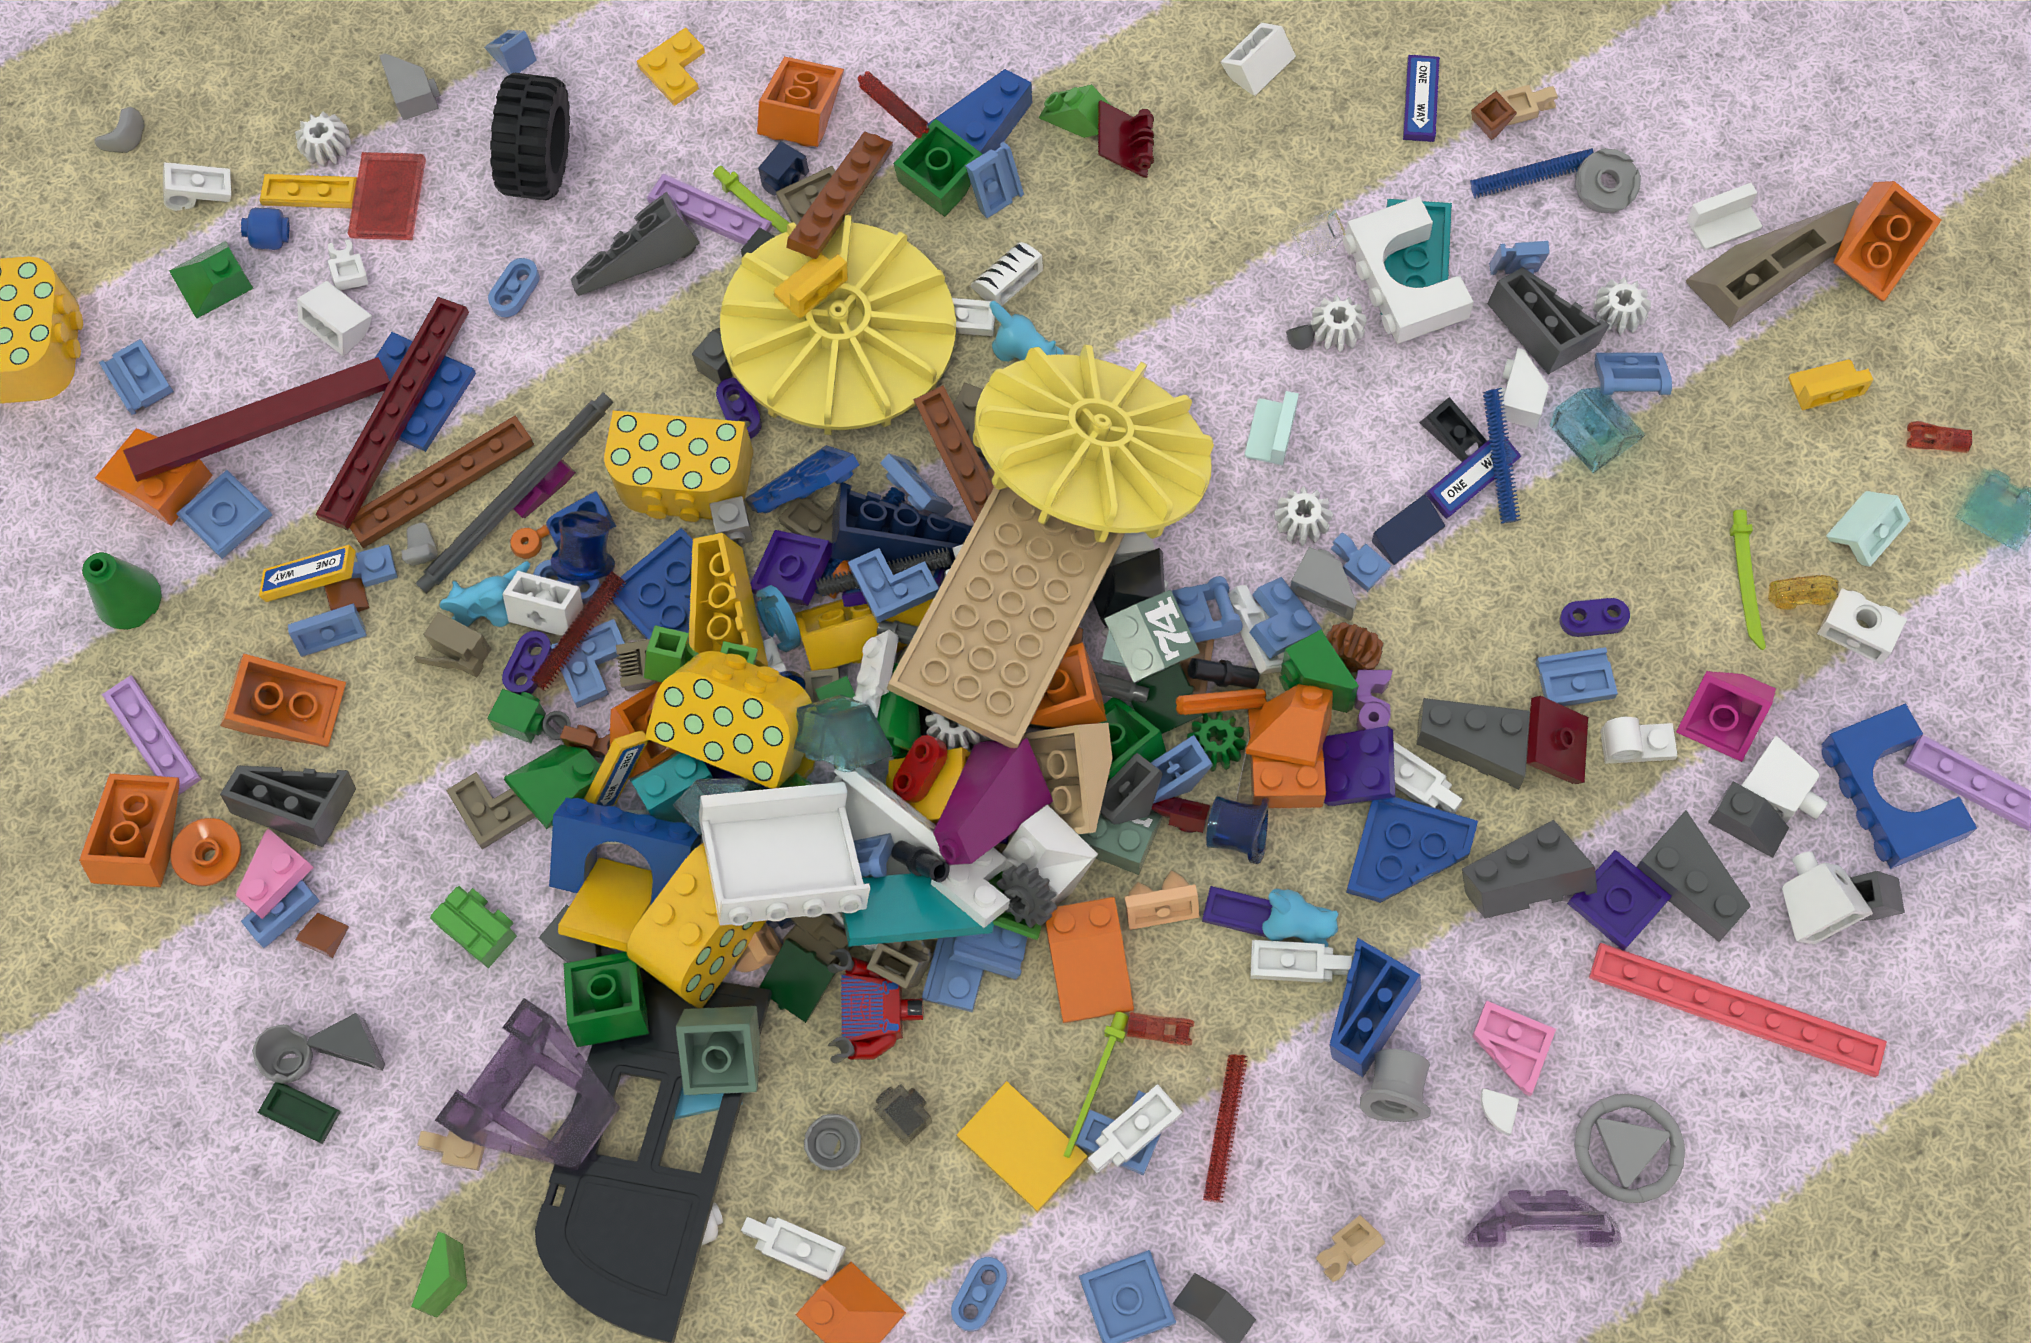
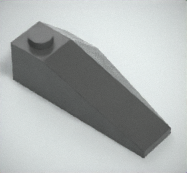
M667 192L634 217L637 223L628 232L623 233L619 231L613 237L614 242L607 252H598L570 279L578 296L671 264L679 258H685L694 252L700 241L687 219Z

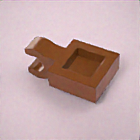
M565 725L560 736L564 745L586 749L592 756L598 758L600 756L605 757L610 747V734L599 738L594 729L584 725H577V728Z

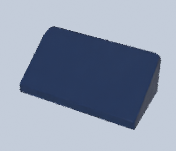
M1424 494L1373 533L1372 543L1395 565L1442 530L1445 524L1431 501Z

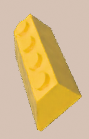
M934 598L890 617L886 621L894 622L896 620L919 627ZM840 599L794 613L811 671L838 668L840 665L850 662L854 664L862 663V650L866 641L871 637L877 636L879 623H877L868 604L844 607L843 600ZM898 642L896 653L903 650L907 644Z

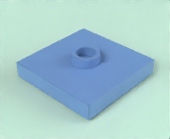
M228 470L222 473L176 513L221 559L272 516V513Z
M1150 1250L1079 1275L1102 1343H1127L1176 1325L1175 1317Z

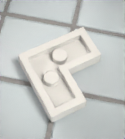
M994 847L972 864L949 865V875L943 882L931 880L932 886L983 928L1009 907L1010 899L988 882L1001 872L1007 863V858Z

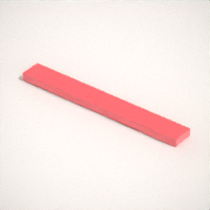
M1603 943L1598 945L1589 975L1590 979L1875 1078L1879 1074L1887 1043L1885 1040Z

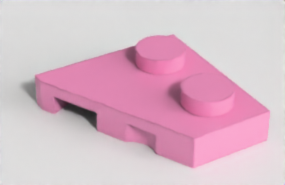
M268 828L259 843L235 896L263 919L314 867Z
M1486 1001L1472 1037L1525 1095L1531 1096L1556 1029Z

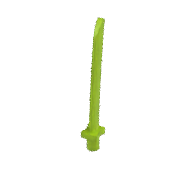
M718 166L714 170L713 175L721 182L722 190L725 193L731 191L759 216L771 221L772 226L781 233L787 231V224L789 222L739 182V176L735 171L730 174L723 166Z
M1739 509L1733 511V525L1730 528V536H1734L1743 610L1748 636L1760 650H1764L1766 645L1756 598L1749 536L1753 531L1752 524L1748 525L1747 511Z
M1116 1012L1111 1026H1106L1104 1036L1108 1037L1109 1040L1065 1150L1064 1156L1070 1158L1114 1045L1116 1041L1123 1043L1126 1032L1124 1030L1129 1016L1124 1013Z

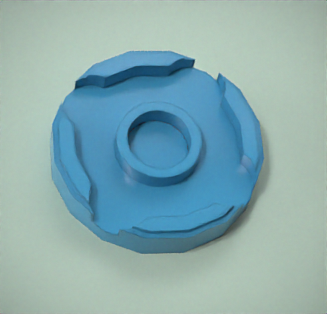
M772 585L757 591L756 597L761 598L760 601H757L760 619L768 635L773 638L776 634L781 643L777 644V647L784 652H788L800 646L799 627L783 594Z

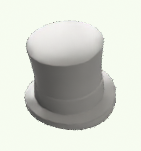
M1385 1049L1378 1051L1375 1054L1372 1087L1360 1097V1108L1363 1113L1370 1118L1390 1122L1418 1121L1430 1117L1431 1110L1423 1103L1424 1085L1430 1062L1423 1056L1406 1050Z

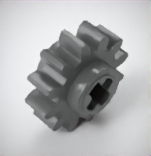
M1022 863L1018 867L1013 865L1002 874L1003 878L997 882V885L1000 889L1004 890L1001 893L1010 899L1006 912H1011L1015 916L1017 923L1025 919L1027 926L1031 928L1036 923L1041 926L1052 917L1051 913L1057 909V905L1050 900L1057 894L1050 890L1048 886L1050 880L1048 878L1043 879L1039 875L1038 868H1034L1029 872L1027 865Z

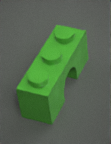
M654 626L646 650L645 679L663 682L699 654L688 643L689 633ZM723 641L720 652L740 655L748 663L755 665L758 649Z

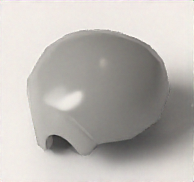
M285 1024L267 1028L256 1038L252 1049L255 1065L265 1078L281 1084L299 1080L309 1070L313 1058V1052L311 1047L307 1045L306 1036ZM288 1054H295L298 1056L296 1058L282 1059L284 1056Z
M834 1113L822 1115L808 1127L805 1133L804 1150L810 1162L820 1169L838 1171L850 1165L858 1156L861 1135L856 1124L846 1116ZM839 1140L840 1149L836 1154L833 1155L837 1142Z

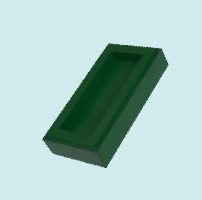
M275 1082L257 1113L323 1145L341 1111L286 1084Z

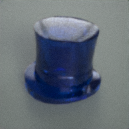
M575 511L561 517L559 520L561 544L560 548L551 557V568L555 576L568 581H589L605 577L614 571L615 560L607 553V541L611 524L606 517L591 511Z
M1217 796L1208 818L1207 847L1238 851L1247 854L1248 861L1251 864L1258 865L1261 863L1266 850L1269 798H1263L1261 805L1240 803Z

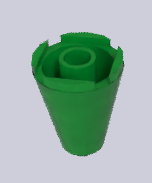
M104 552L95 553L84 562L82 574L95 611L105 624L114 629L123 630L140 627L159 609L162 598L161 587L157 579L149 571Z
M894 663L892 675L899 663ZM891 691L882 695L877 718L866 722L863 718L853 741L854 752L877 761H882V756L894 757V759L905 758L913 743L922 736L919 705Z

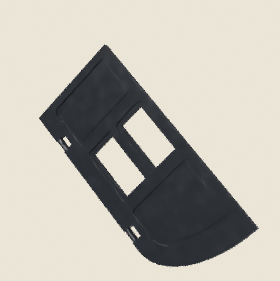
M640 968L647 1004L649 1034L593 1044L591 1046L551 1173L547 1194L537 1218L535 1243L538 1255L548 1274L566 1295L596 1317L630 1333L663 1343H674L744 1093L723 1094L701 1173L660 1166L683 1089L676 1025L684 1009L697 1008L643 968ZM721 982L703 1008L757 1006L759 1033L761 1035L772 992L769 989ZM621 1074L661 1081L638 1161L597 1154ZM558 1187H564L565 1191L560 1207L553 1206Z

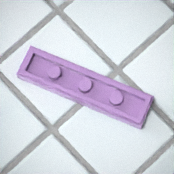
M665 174L661 175L647 197L648 202L652 203L667 192L687 220L743 245L747 243L759 227L767 232L773 227L772 222Z
M132 675L102 694L155 776L178 777L180 781L178 795L202 780Z
M1924 735L1913 745L1903 766L2031 832L2030 790Z

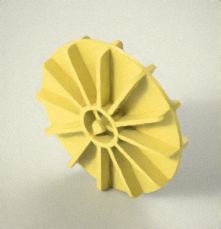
M845 215L844 222L839 226L821 253L829 260L839 254L847 261L848 280L799 319L774 296V289L812 259L809 256L786 248L788 237L796 227L794 222L787 224L786 232L775 236L754 252L746 253L742 257V264L733 275L725 292L720 312V333L724 354L731 372L743 388L757 402L768 409V414L773 418L779 415L801 425L824 429L825 435H831L832 430L859 429L880 423L883 427L891 425V419L905 413L916 405L913 399L936 389L937 383L950 362L956 337V316L953 300L945 283V276L942 270H937L921 251L907 242V235L903 232L895 235L877 227L853 223L852 215Z
M1084 345L1080 356L1046 355L1040 347H1034L1028 350L1024 360L1015 362L1004 369H996L978 400L975 411V430L973 433L974 445L981 448L987 462L995 472L992 484L996 489L1000 490L1009 487L1028 503L1042 510L1038 519L1039 523L1045 525L1052 515L1068 523L1093 529L1096 542L1102 543L1106 541L1109 532H1145L1152 539L1160 537L1166 526L1176 523L1194 512L1209 485L1212 467L1210 454L1214 447L1213 439L1211 436L1202 433L1196 421L1189 414L1188 411L1192 405V400L1188 395L1174 398L1157 384L1143 377L1147 368V364L1140 362L1133 372L1119 365L1095 359L1092 345Z

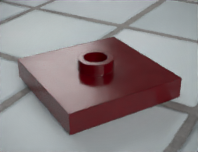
M1541 695L1531 698L1526 764L1572 784L1585 783L1589 717Z

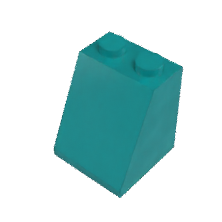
M679 751L652 768L629 779L650 815L657 819L674 823H685L699 814L701 796L720 794L705 763Z

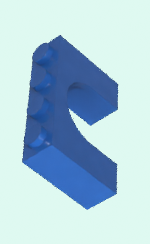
M1906 703L1833 732L1821 744L1823 747L1822 757L1825 763L1830 768L1834 767L1840 778L1839 787L1846 798L1852 799L1857 808L1856 817L1860 826L1864 830L1870 831L1875 840L1874 850L1881 861H1886L1890 869L1966 839L1977 829L1960 797L1924 811L1908 812L1890 805L1877 791L1873 779V769L1876 761L1914 745L1923 735Z
M566 797L553 814L549 887L578 893L596 863L597 846L606 842H619L634 848L647 860L653 876L652 904L687 856L701 845V829L691 827L683 822H669L657 819L649 814H635L623 811L615 806L606 807L588 803L584 799Z

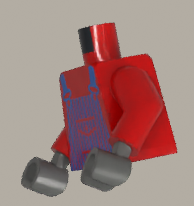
M845 949L832 951L829 954L839 958L840 966L837 964L828 965V971L838 973L845 970L846 974H841L842 1036L835 1038L828 1044L829 1047H838L841 1053L835 1054L830 1059L836 1064L847 1057L850 1060H874L894 1047L896 1040L903 1038L902 1021L924 1019L923 999H902L901 986L867 969L869 962L851 957L850 953Z

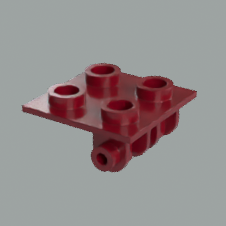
M1100 100L1098 102V155L1137 175L1148 178V169L1154 163V132L1151 130L1153 129L1154 116L1151 114V111L1141 109L1133 117Z

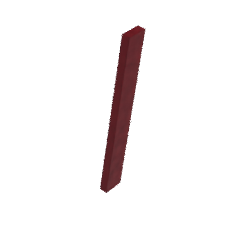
M437 297L315 515L319 520L345 530L350 528L469 314L466 306Z
M379 357L127 448L123 452L136 481L139 482L385 391L390 380Z

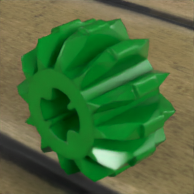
M1220 711L1217 712L1216 719H1212L1209 714L1205 713L1202 717L1203 723L1193 721L1191 725L1193 732L1187 734V739L1193 735L1196 737L1213 764L1210 771L1216 770L1218 762L1227 770L1230 768V760L1240 761L1241 753L1239 751L1245 749L1246 741L1241 738L1244 735V728L1234 727L1236 723L1234 716L1224 721L1223 713ZM1211 737H1215L1217 741L1222 740V744L1217 745L1215 741L1210 742Z

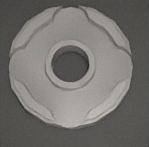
M1604 148L1592 153L1580 164L1576 172L1575 187L1579 198L1588 208L1599 213H1614L1623 210L1635 200L1640 190V172L1638 169L1636 170L1635 165L1632 163L1633 160L1629 155L1617 149ZM1606 173L1614 177L1616 182L1614 188L1610 189L1603 186L1601 183L1602 174Z

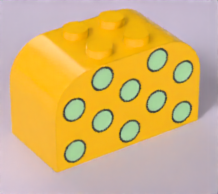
M37 257L0 258V403L40 401L57 396L72 381L76 358H79L81 355V347L77 338L78 330L83 328V317L79 304L52 267Z
M613 410L604 453V462L620 500L629 509L639 513H646L649 517L655 519H664L668 515L679 516L682 520L688 522H697L699 518L713 519L710 503L740 496L743 497V500L745 499L754 450L746 424L742 421Z
M706 651L693 657L662 682L656 694L645 738L774 789L779 788L800 767L814 719V709L812 701L804 688L795 681L779 675L777 670L771 667H758L750 664L744 657L737 654Z
M702 843L687 856L633 929L627 944V956L696 1008H703L746 950L754 933L759 932L767 920L748 922L740 926L732 924L719 925L704 843Z

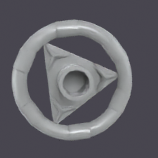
M1615 1094L1600 1099L1584 1113L1576 1128L1575 1154L1583 1175L1599 1192L1614 1200L1626 1203H1644L1659 1198L1672 1188L1684 1167L1685 1144L1678 1124L1667 1110L1656 1101L1644 1096ZM1623 1107L1636 1108L1645 1111L1662 1125L1665 1131L1600 1117ZM1594 1124H1596L1621 1187L1614 1185L1597 1171L1593 1165L1589 1154L1591 1129ZM1669 1138L1671 1145L1669 1163L1664 1175L1655 1183L1637 1189H1627Z

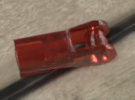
M1914 421L1907 425V431L1910 432V438L1907 440V447L1936 449L1968 453L1971 448L1972 430L1938 426L1922 421ZM1925 434L1932 435V438L1925 437Z
M1130 1012L1127 1037L1190 1046L1192 1045V1039L1189 1038L1190 1027H1194L1195 1022L1187 1018L1163 1017ZM1165 1024L1176 1026L1175 1035L1164 1034Z

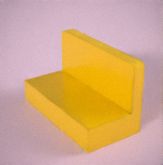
M821 253L817 259L812 258L774 289V296L801 319L848 280L847 261L839 254L829 260Z
M1850 359L1793 373L1788 377L1802 410L1864 395L1873 382L1869 368L1856 371Z

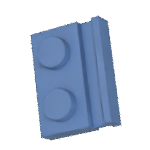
M1004 141L1000 143V148L997 150L991 149L965 165L979 210L986 218L1013 202L1012 198L1019 195L1022 197L1024 195L1011 148Z
M1549 241L1515 243L1513 248H1506L1505 244H1500L1489 263L1490 274L1496 275L1498 270H1505V274H1511L1522 267L1532 274L1538 272L1550 254Z
M141 339L114 353L112 359L106 362L104 360L99 362L131 415L136 414L135 410L142 406L146 408L174 392Z
M1606 647L1538 657L1536 667L1539 669V679L1544 697L1563 706L1615 699L1618 692L1611 665L1607 659Z
M994 925L993 932L989 934L953 937V948L949 959L1016 980L1021 975L1022 970H1020L1024 959L1027 937Z
M953 937L938 938L922 999L973 1012L984 970L950 960L949 956L953 948Z

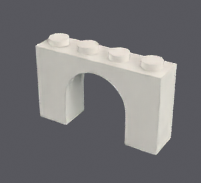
M1420 196L1348 221L1346 235L1343 236L1345 250L1349 255L1353 254L1356 260V270L1359 278L1362 281L1366 280L1370 288L1369 297L1373 306L1379 307L1383 315L1382 323L1384 329L1388 334L1392 333L1397 344L1469 319L1474 303L1460 275L1428 287L1412 288L1399 284L1387 273L1384 261L1388 256L1398 250L1421 243L1430 238L1433 221Z

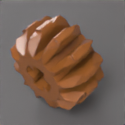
M1346 622L1332 626L1326 638L1350 673H1357L1358 670H1374L1378 666L1384 643L1378 638L1376 633L1369 632L1367 628H1361L1356 624L1349 625Z

